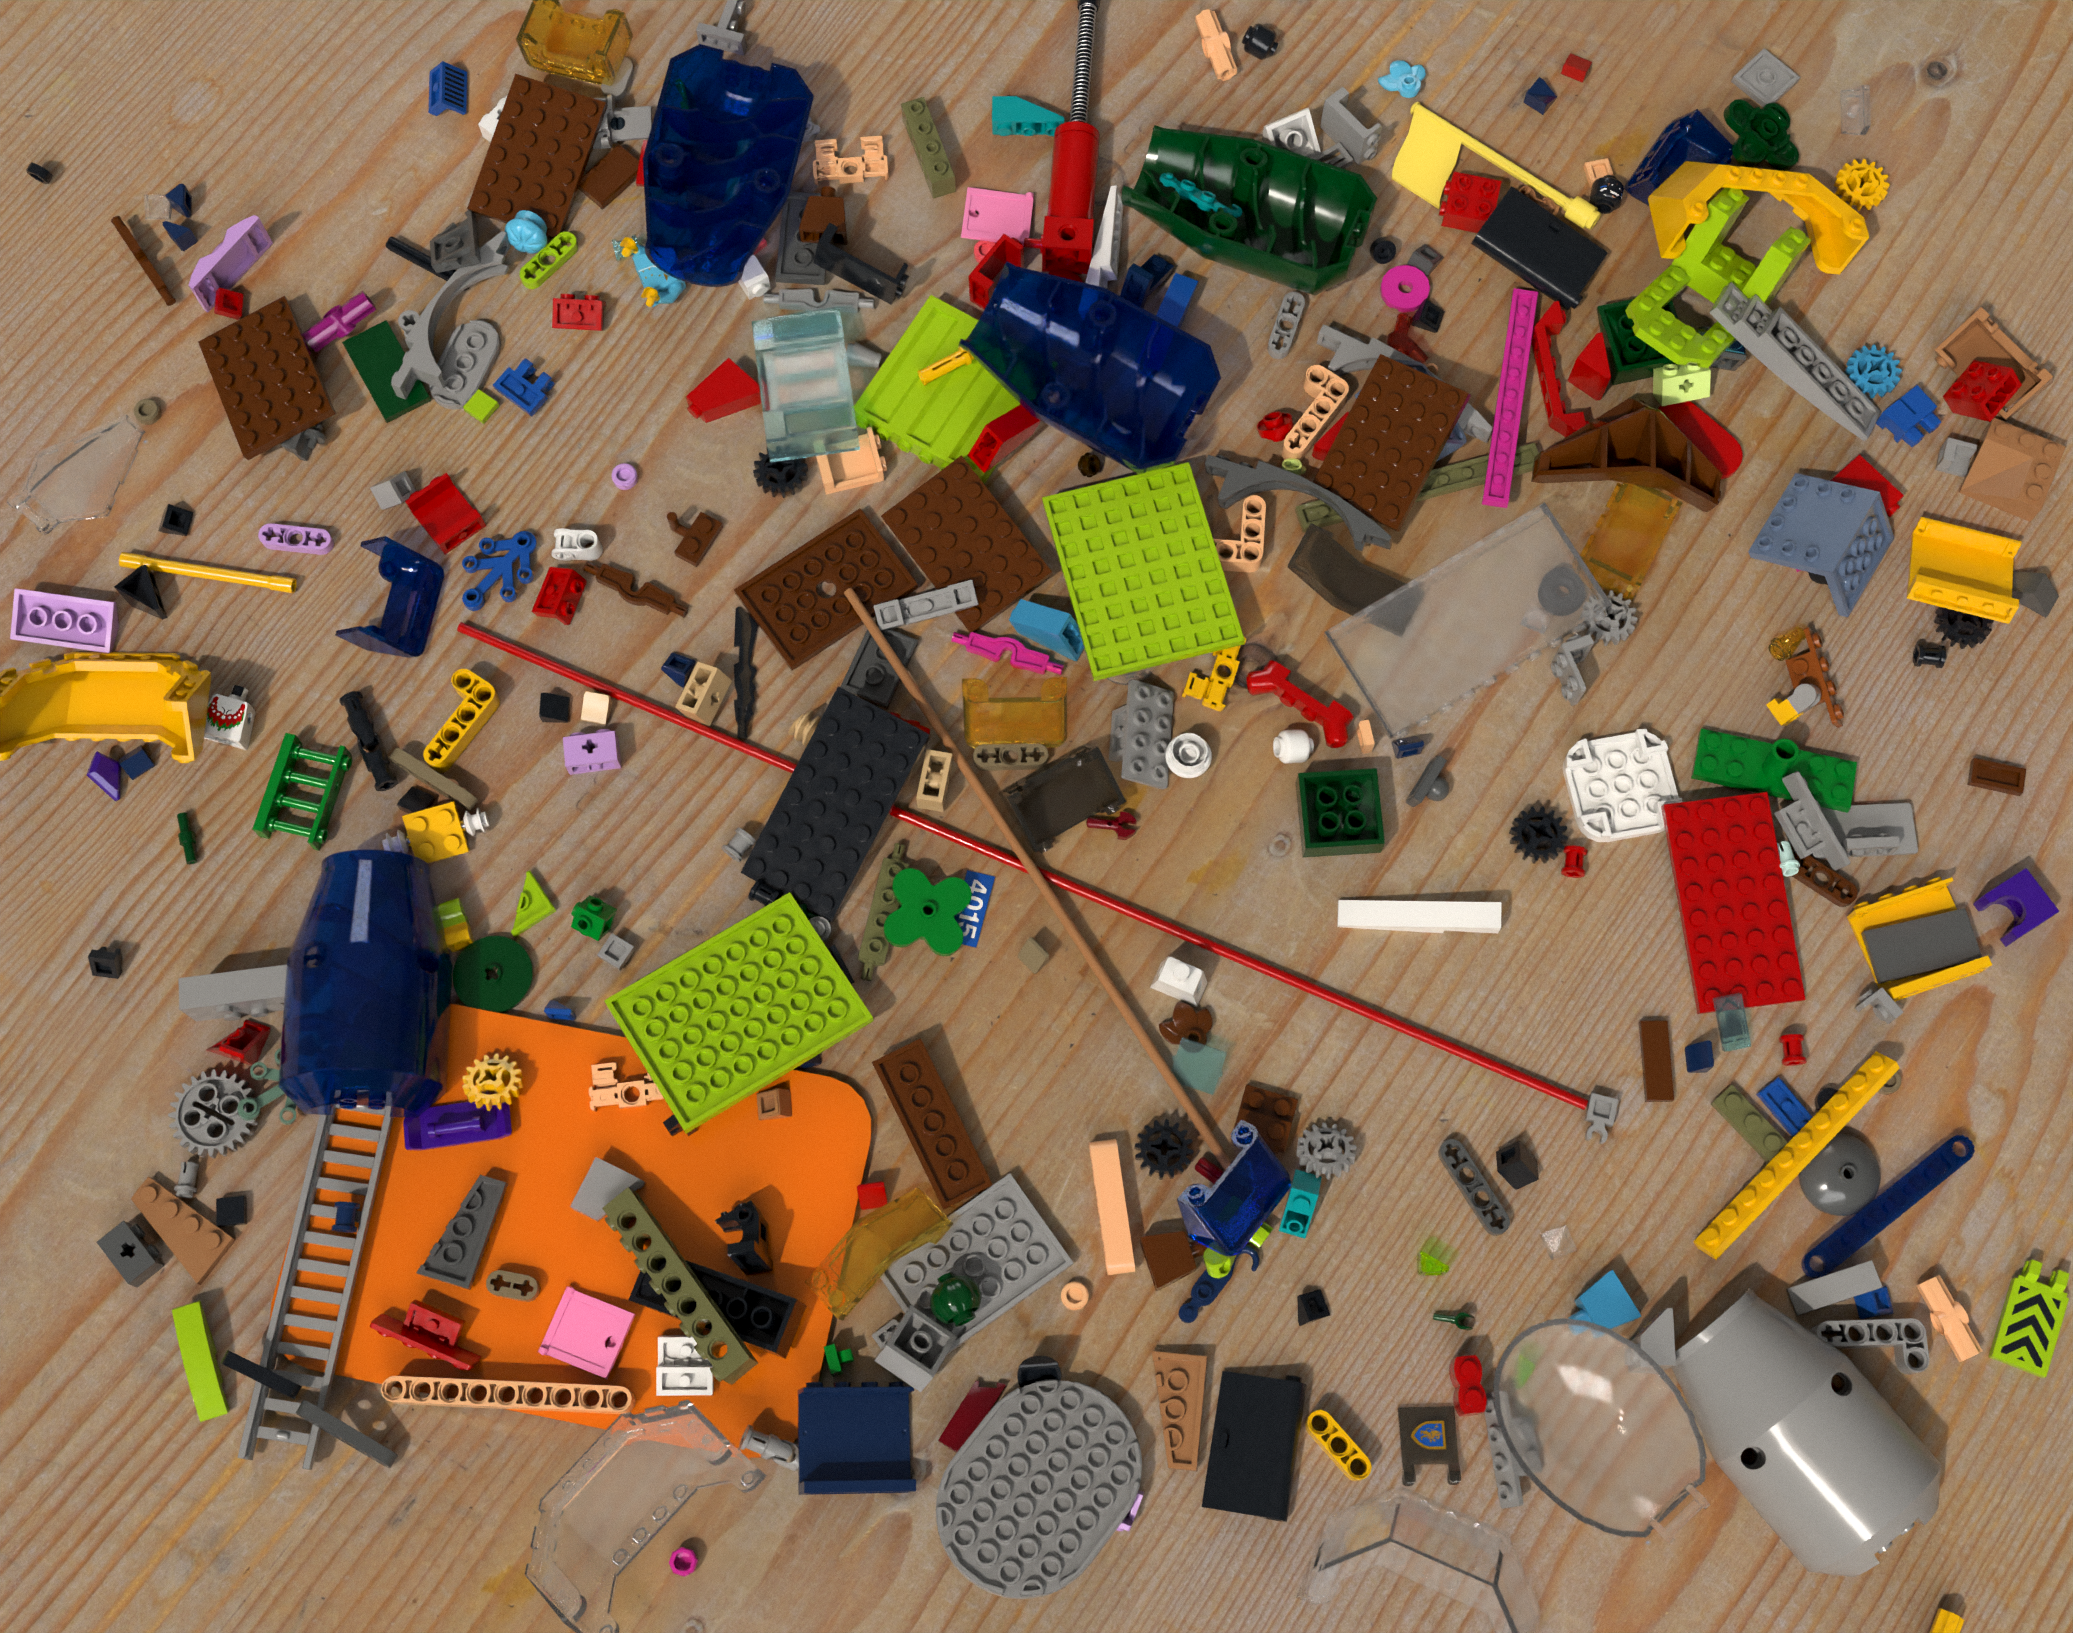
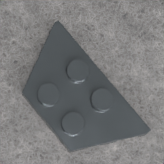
M471 210L465 212L467 219L457 226L454 222L451 223L442 233L430 241L431 266L436 273L481 263L476 215Z

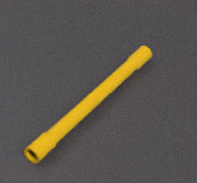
M122 552L119 557L120 567L137 569L146 564L153 571L263 587L287 593H294L297 587V580L290 577L268 576L151 558Z

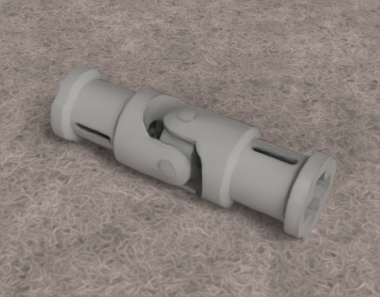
M748 1424L741 1437L739 1449L744 1450L747 1448L761 1454V1458L766 1460L772 1458L778 1465L792 1471L798 1469L797 1444L781 1440L773 1434H763L754 1430L753 1426ZM792 1454L790 1463L786 1462L788 1457Z

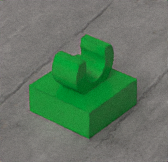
M835 1344L824 1346L830 1374L833 1377L844 1374L841 1365L854 1362L851 1348L838 1352Z

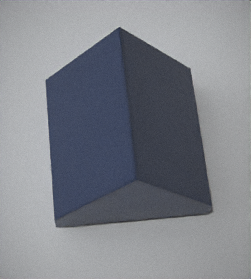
M179 184L165 196L173 209L186 218H190L192 196L184 184Z
M142 745L118 759L119 764L132 780L155 766Z

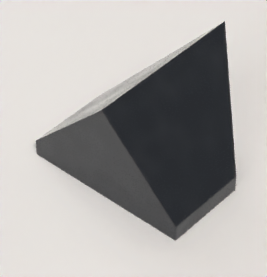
M146 564L137 568L114 586L131 607L162 620L167 618L155 576Z

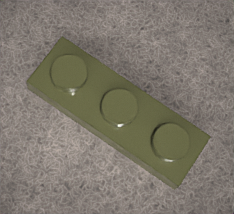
M1733 1085L1711 1103L1717 1112L1767 1164L1788 1143Z

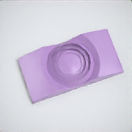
M256 215L248 217L227 229L224 241L211 254L199 259L188 286L206 312H209L215 306L216 290L219 288L230 290L273 244L261 220Z

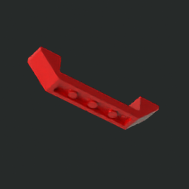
M1554 301L1535 325L1532 332L1531 345L1549 427L1567 437L1587 425L1589 421H1585L1583 412L1565 414V402L1560 400L1561 383L1559 378L1555 377L1556 360L1550 353V336L1559 335L1562 326L1566 323V314L1564 310H1561L1559 301Z

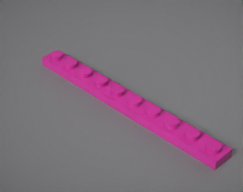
M1513 289L1482 505L1507 508L1538 297L1537 291Z

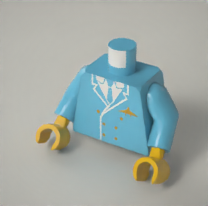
M625 237L620 243V246L624 247L621 252L624 257H629L631 254L634 255L632 259L635 269L644 287L641 298H648L646 305L654 307L658 304L674 303L686 288L683 274L695 270L691 257L688 256L676 261L671 249L639 245L630 237Z

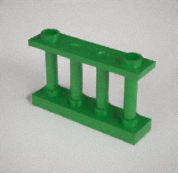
M285 733L252 830L259 837L270 839L272 832L276 830L308 837L309 845L314 850L319 851L321 845L327 840V827L345 773L352 766V754L342 745H340L337 755L303 748V743L296 735ZM304 758L333 765L329 779L295 772L296 761ZM296 782L325 789L321 803L287 796L288 784ZM287 806L317 813L313 827L278 820L277 816L280 808Z

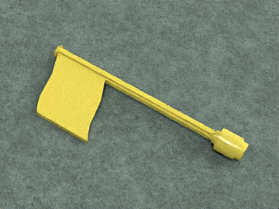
M1415 102L1411 106L1412 122L1409 133L1395 159L1392 180L1439 209L1446 180H1449L1455 168L1462 144L1543 196L1553 200L1566 212L1564 217L1581 228L1592 230L1597 224L1601 213L1591 203L1579 196L1575 199L1572 197L1569 199L1420 105V102Z

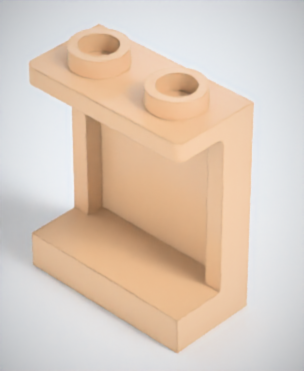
M872 427L866 428V434L825 444L822 437L813 439L814 450L826 495L884 481L883 471H887L884 456L879 457L877 449H881L879 435H873Z

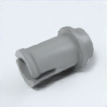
M181 1162L179 1181L174 1190L178 1197L192 1198L193 1193L197 1192L195 1182L199 1164Z

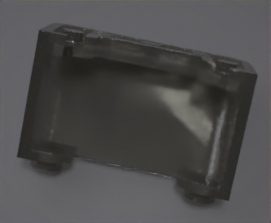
M1084 744L1071 750L999 792L1000 798L1034 852L1039 851L1040 853L1053 848V842L1056 840L1055 837L1098 812H1106L1107 815H1111L1121 809L1120 805L1126 802L1099 747L1091 744Z

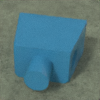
M1611 1270L1574 1300L1579 1311L1568 1317V1320L1576 1332L1589 1325L1592 1332L1596 1335L1632 1322L1641 1317V1314L1615 1272Z

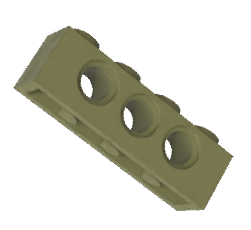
M924 97L901 103L902 120L932 198L935 199L956 192L955 175Z

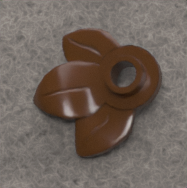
M1177 1002L1173 1010V1021L1159 1024V1030L1168 1043L1181 1045L1185 1051L1197 1053L1206 1045V1034L1212 1027V1017L1208 1009H1202L1196 1013L1190 1005ZM1190 1035H1196L1198 1037V1041L1196 1043H1191L1188 1037Z

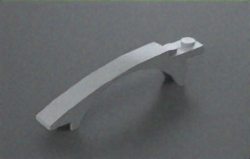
M501 231L479 249L481 263L459 268L454 272L420 315L405 339L410 351L405 353L402 366L392 377L391 385L397 397L406 400L417 379L442 389L445 388L447 382L436 364L433 350L434 335L438 321L450 302L466 288L487 278L506 275L509 267L502 263L511 247L508 243L506 232Z
M1323 324L1319 331L1317 344L1335 352L1328 370L1339 377L1351 372L1372 369L1380 354L1393 360L1415 361L1373 337L1367 345L1361 339L1350 337L1336 327H1329ZM1430 372L1434 378L1443 381L1442 379H1440L1439 377H1437L1435 374H1433L1432 372ZM1467 403L1458 423L1464 433L1487 443L1493 428L1475 408Z

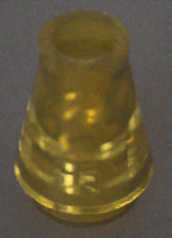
M1797 626L1773 638L1768 647L1772 657L1778 661L1790 659L1801 642L1806 638L1804 630Z

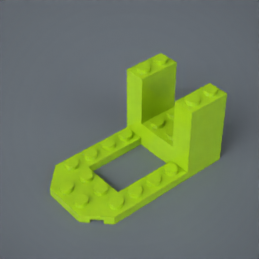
M1724 188L1708 203L1709 215L1704 223L1694 226L1685 241L1686 248L1681 256L1674 259L1672 264L1646 287L1625 310L1627 317L1634 322L1632 329L1635 336L1678 365H1687L1688 362H1694L1698 364V367L1709 368L1736 338L1718 321L1701 336L1693 327L1685 325L1675 318L1671 312L1663 309L1686 286H1689L1714 304L1723 288L1732 282L1748 299L1756 294L1769 306L1811 242V239L1803 231L1790 226L1771 245L1757 268L1752 262L1745 261L1735 254L1731 248L1723 246L1721 244L1749 200V197L1744 195L1740 189Z

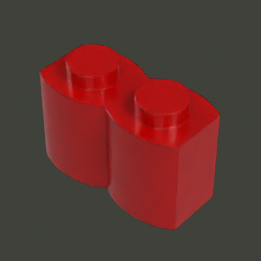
M1476 1355L1455 1357L1451 1360L1449 1366L1450 1379L1455 1387L1453 1395L1455 1410L1459 1417L1480 1415L1485 1412L1487 1404L1484 1388L1480 1384L1482 1379L1480 1360Z

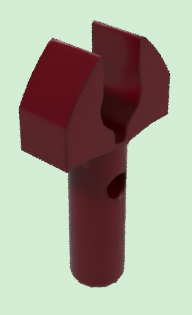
M1120 812V816L1115 820L1089 817L1086 821L1088 828L1114 830L1118 835V840H1127L1136 833V830H1126L1122 827L1124 823H1137V820L1128 812Z

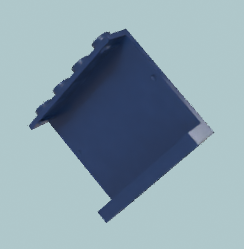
M822 1382L806 1383V1387L799 1389L798 1495L911 1493L916 1491V1479H910L909 1393L913 1392L914 1388L905 1387V1382H889V1387H878V1382H862L861 1387H851V1382H835L834 1387H823Z

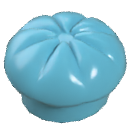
M519 211L515 218L505 225L508 243L520 252H527L528 254L538 253L547 245L546 223L541 217L531 211Z

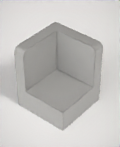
M1948 437L1940 447L1935 470L1965 477L1970 458L1975 453L1977 445Z
M406 471L389 476L370 487L382 510L403 503L416 491Z

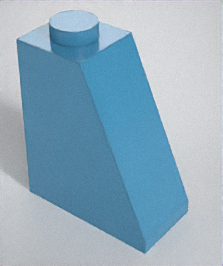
M1020 599L1016 608L1013 609L1009 621L1019 634L1073 661L1078 660L1084 646L1078 625L1071 614Z

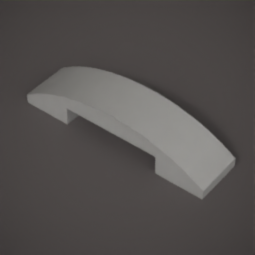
M973 580L949 585L943 589L874 605L879 629L882 631L955 613L977 606L979 603Z

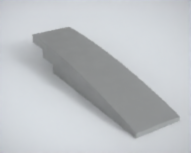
M1732 282L1726 285L1709 313L1759 361L1806 400L1862 440L1868 439L1881 411L1781 307L1772 311L1756 294L1748 299Z

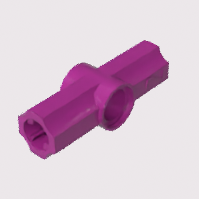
M361 291L342 306L337 305L325 313L321 321L303 333L304 338L311 348L317 352L337 337L342 338L349 334L356 327V324L374 312L376 307L367 294Z

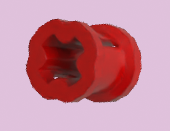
M1576 845L1565 846L1563 850L1566 854L1565 865L1561 869V874L1571 878L1584 877V856L1587 855L1588 850Z
M1788 1034L1779 1037V1042L1783 1045L1784 1058L1781 1060L1782 1065L1797 1066L1807 1063L1806 1057H1803L1802 1048L1804 1035Z

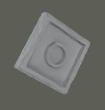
M1764 48L1733 76L1731 82L1761 107H1764L1768 103H1776L1799 82L1800 76Z

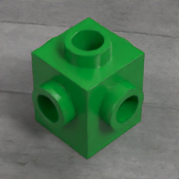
M589 895L585 900L577 902L571 913L574 917L571 927L581 934L599 941L611 930L617 909L604 903L601 899Z

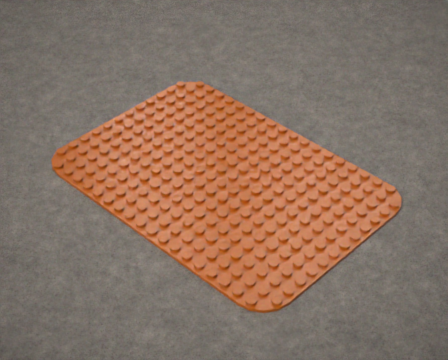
M414 996L388 997V999L397 1002L406 1011L409 1019L407 1035L394 1049L387 1052H375L367 1049L357 1040L353 1023L346 1037L336 1072L344 1077L339 1097L387 1104L392 1082H399L401 1089L334 1375L382 1384L391 1376L622 1386L633 1392L636 1399L635 1407L627 1414L506 1410L743 1458H761V1454L747 1448L744 1450L739 1449L741 1437L748 1424L752 1425L756 1431L766 1435H776L781 1440L794 1443L798 1439V1390L806 1387V1383L819 1382L825 1355L824 1346H827L859 1199L857 1186L862 1184L871 1143L872 1119L864 1099L849 1084L829 1076L792 1070L698 1126L697 1131L690 1136L685 1134L684 1130L671 1136L663 1122L671 1117L673 1113L664 1099L648 1101V1106L621 1109L618 1104L596 1107V1111L590 1109L591 1097L589 1096V1088L593 1086L596 1090V1085H593L591 1065L616 1062L618 1067L617 1070H614V1079H618V1083L644 1080L647 1084V1079H644V1076H648L647 1070L643 1067L642 1062L626 1037ZM495 1054H499L500 1060L507 1055L510 1062H517L518 1069H521L523 1076V1088L518 1089L519 1097H511L512 1104L509 1106L512 1133L510 1136L497 1140L417 1151L405 1148L403 1120L409 1110L469 1102L463 1090L464 1082L462 1077L468 1075L467 1067H475V1059L483 1062L484 1055H487L489 1059H493ZM630 1087L625 1092V1098L628 1102H635L640 1097L637 1087ZM777 1088L790 1091L791 1117L759 1120L757 1093ZM336 1109L333 1124L381 1131L384 1116ZM330 1135L327 1150L375 1158L378 1142ZM595 1157L645 1181L644 1187L637 1189L635 1192L639 1194L685 1260L790 1296L806 1305L786 1359L746 1345L758 1364L731 1385L723 1380L719 1382L714 1377L713 1395L656 1396L658 1336L685 1335L679 1327L682 1321L628 1300L640 1273V1269L634 1262L637 1257L633 1251L629 1253L619 1241L622 1238L619 1231H613L606 1223L605 1218L608 1217L607 1215L600 1221H596L570 1207ZM324 1162L320 1177L368 1184L372 1169ZM483 1175L506 1182L508 1186L471 1290L418 1275L416 1272L421 1264L425 1263L430 1255L429 1252L444 1234L446 1226L461 1208V1203L478 1177ZM317 1189L314 1204L334 1207L335 1202L359 1203L360 1209H357V1211H362L365 1196ZM751 1200L760 1210L768 1224V1256L773 1261V1271L746 1275L727 1255L728 1244L740 1242L743 1231L725 1233L719 1224H716L715 1220L721 1217L722 1212L726 1211L729 1213L737 1205ZM311 1216L307 1230L355 1239L357 1232L332 1231L331 1228L335 1225L336 1219ZM636 1218L630 1221L629 1229L636 1224ZM355 1222V1227L358 1230L359 1223ZM651 1238L645 1241L643 1245L644 1250L651 1245ZM304 1243L301 1259L349 1266L353 1250ZM285 1253V1256H284V1260H283V1263H282L281 1271H280V1274H279V1278H278L277 1285H276V1288H275V1292H274V1295H273V1299H272V1302H271L270 1320H271V1316H272V1312H273V1307H274V1303H275V1299H276V1295H277V1291H278V1287H279V1282H280V1278H281V1274H282V1270H283V1266H284V1262H285V1258H286V1253ZM298 1270L294 1286L343 1294L346 1277ZM496 1270L529 1275L539 1282L540 1293L531 1302L497 1297L488 1291L486 1280ZM500 1276L498 1281L494 1280L493 1285L497 1287V1291H499L500 1287L510 1288L511 1283L505 1282L502 1278L503 1276ZM527 1281L525 1286L516 1285V1289L524 1292V1296L528 1292L533 1291V1287L529 1284L530 1281ZM567 1286L573 1287L575 1291L635 1314L608 1379L551 1356L541 1355L538 1352ZM291 1298L288 1314L337 1321L340 1305ZM416 1299L464 1320L465 1323L457 1346L481 1356V1359L471 1370L457 1369L448 1361L432 1358L423 1350L407 1347L400 1340L380 1335L377 1330L370 1328L371 1321L380 1314H385L404 1322L411 1302ZM285 1325L281 1342L330 1349L333 1333ZM703 1330V1335L710 1333L708 1330ZM610 1336V1337L606 1340V1347H607V1342H608V1340H609L612 1336ZM727 1345L720 1348L719 1358L726 1354ZM284 1354L289 1361L313 1371L325 1372L327 1363L325 1360ZM397 1383V1384H395V1385L393 1386V1387H397V1388H402V1389H403V1386H402L401 1383ZM423 1385L419 1392L430 1394V1385ZM457 1385L448 1389V1398L455 1399L458 1396L459 1388ZM485 1386L477 1389L475 1393L477 1401L485 1399L487 1395ZM513 1388L506 1389L503 1394V1400L507 1403L515 1397V1390ZM536 1389L531 1394L533 1404H537L543 1399V1391L541 1389ZM569 1390L563 1391L559 1395V1403L566 1405L570 1402L571 1392ZM591 1392L587 1396L588 1406H595L599 1402L598 1392ZM618 1394L615 1397L616 1407L621 1408L626 1405L628 1401L627 1394Z

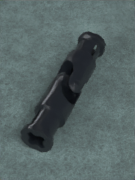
M360 691L349 692L343 695L339 702L346 709L348 724L352 732L357 736V745L367 770L373 774L376 782L374 785L376 791L389 790L398 784L397 778L393 777L389 768L390 760L379 735L373 731V719L370 712L364 707L362 693ZM379 744V749L375 752L368 753L365 750H363H373L376 747V745Z

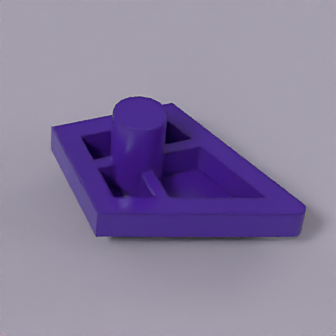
M97 751L93 756L86 775L114 801H118L120 799L121 765L118 761Z

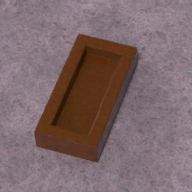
M1973 758L1970 762L1967 785L2020 796L2024 790L2026 769Z

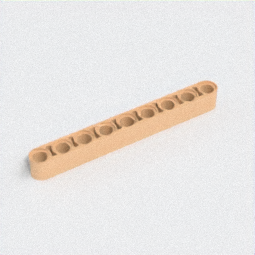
M391 1376L382 1383L381 1393L387 1401L406 1405L627 1414L632 1411L636 1403L635 1396L629 1389L622 1386ZM397 1383H401L403 1386L402 1393L398 1397H393L391 1393L392 1387ZM425 1384H429L431 1387L429 1396L421 1399L419 1395L420 1388ZM457 1385L459 1388L458 1396L453 1400H449L447 1397L448 1389ZM485 1386L487 1389L485 1399L477 1401L475 1398L477 1389ZM513 1388L515 1390L514 1399L505 1403L503 1400L505 1390ZM536 1389H541L543 1391V1399L539 1403L533 1404L531 1394ZM569 1390L571 1392L570 1402L566 1405H561L559 1403V1395L563 1391ZM596 1391L599 1393V1402L595 1406L590 1407L587 1404V1396L591 1392ZM620 1393H626L628 1397L626 1405L617 1408L615 1397Z

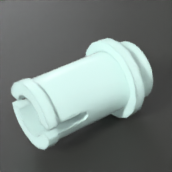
M1782 841L1781 844L1784 851L1780 848L1779 843H1777L1781 863L1780 868H1782L1784 876H1793L1798 873L1800 864L1794 858L1790 842Z

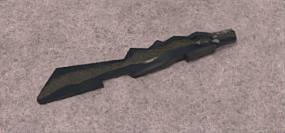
M737 607L735 611L734 647H739V662L734 665V682L737 692L734 708L735 720L738 725L737 737L745 739L748 737L749 722L754 716L751 708L756 701L753 694L756 687L752 681L757 670L750 665L758 624L741 607Z

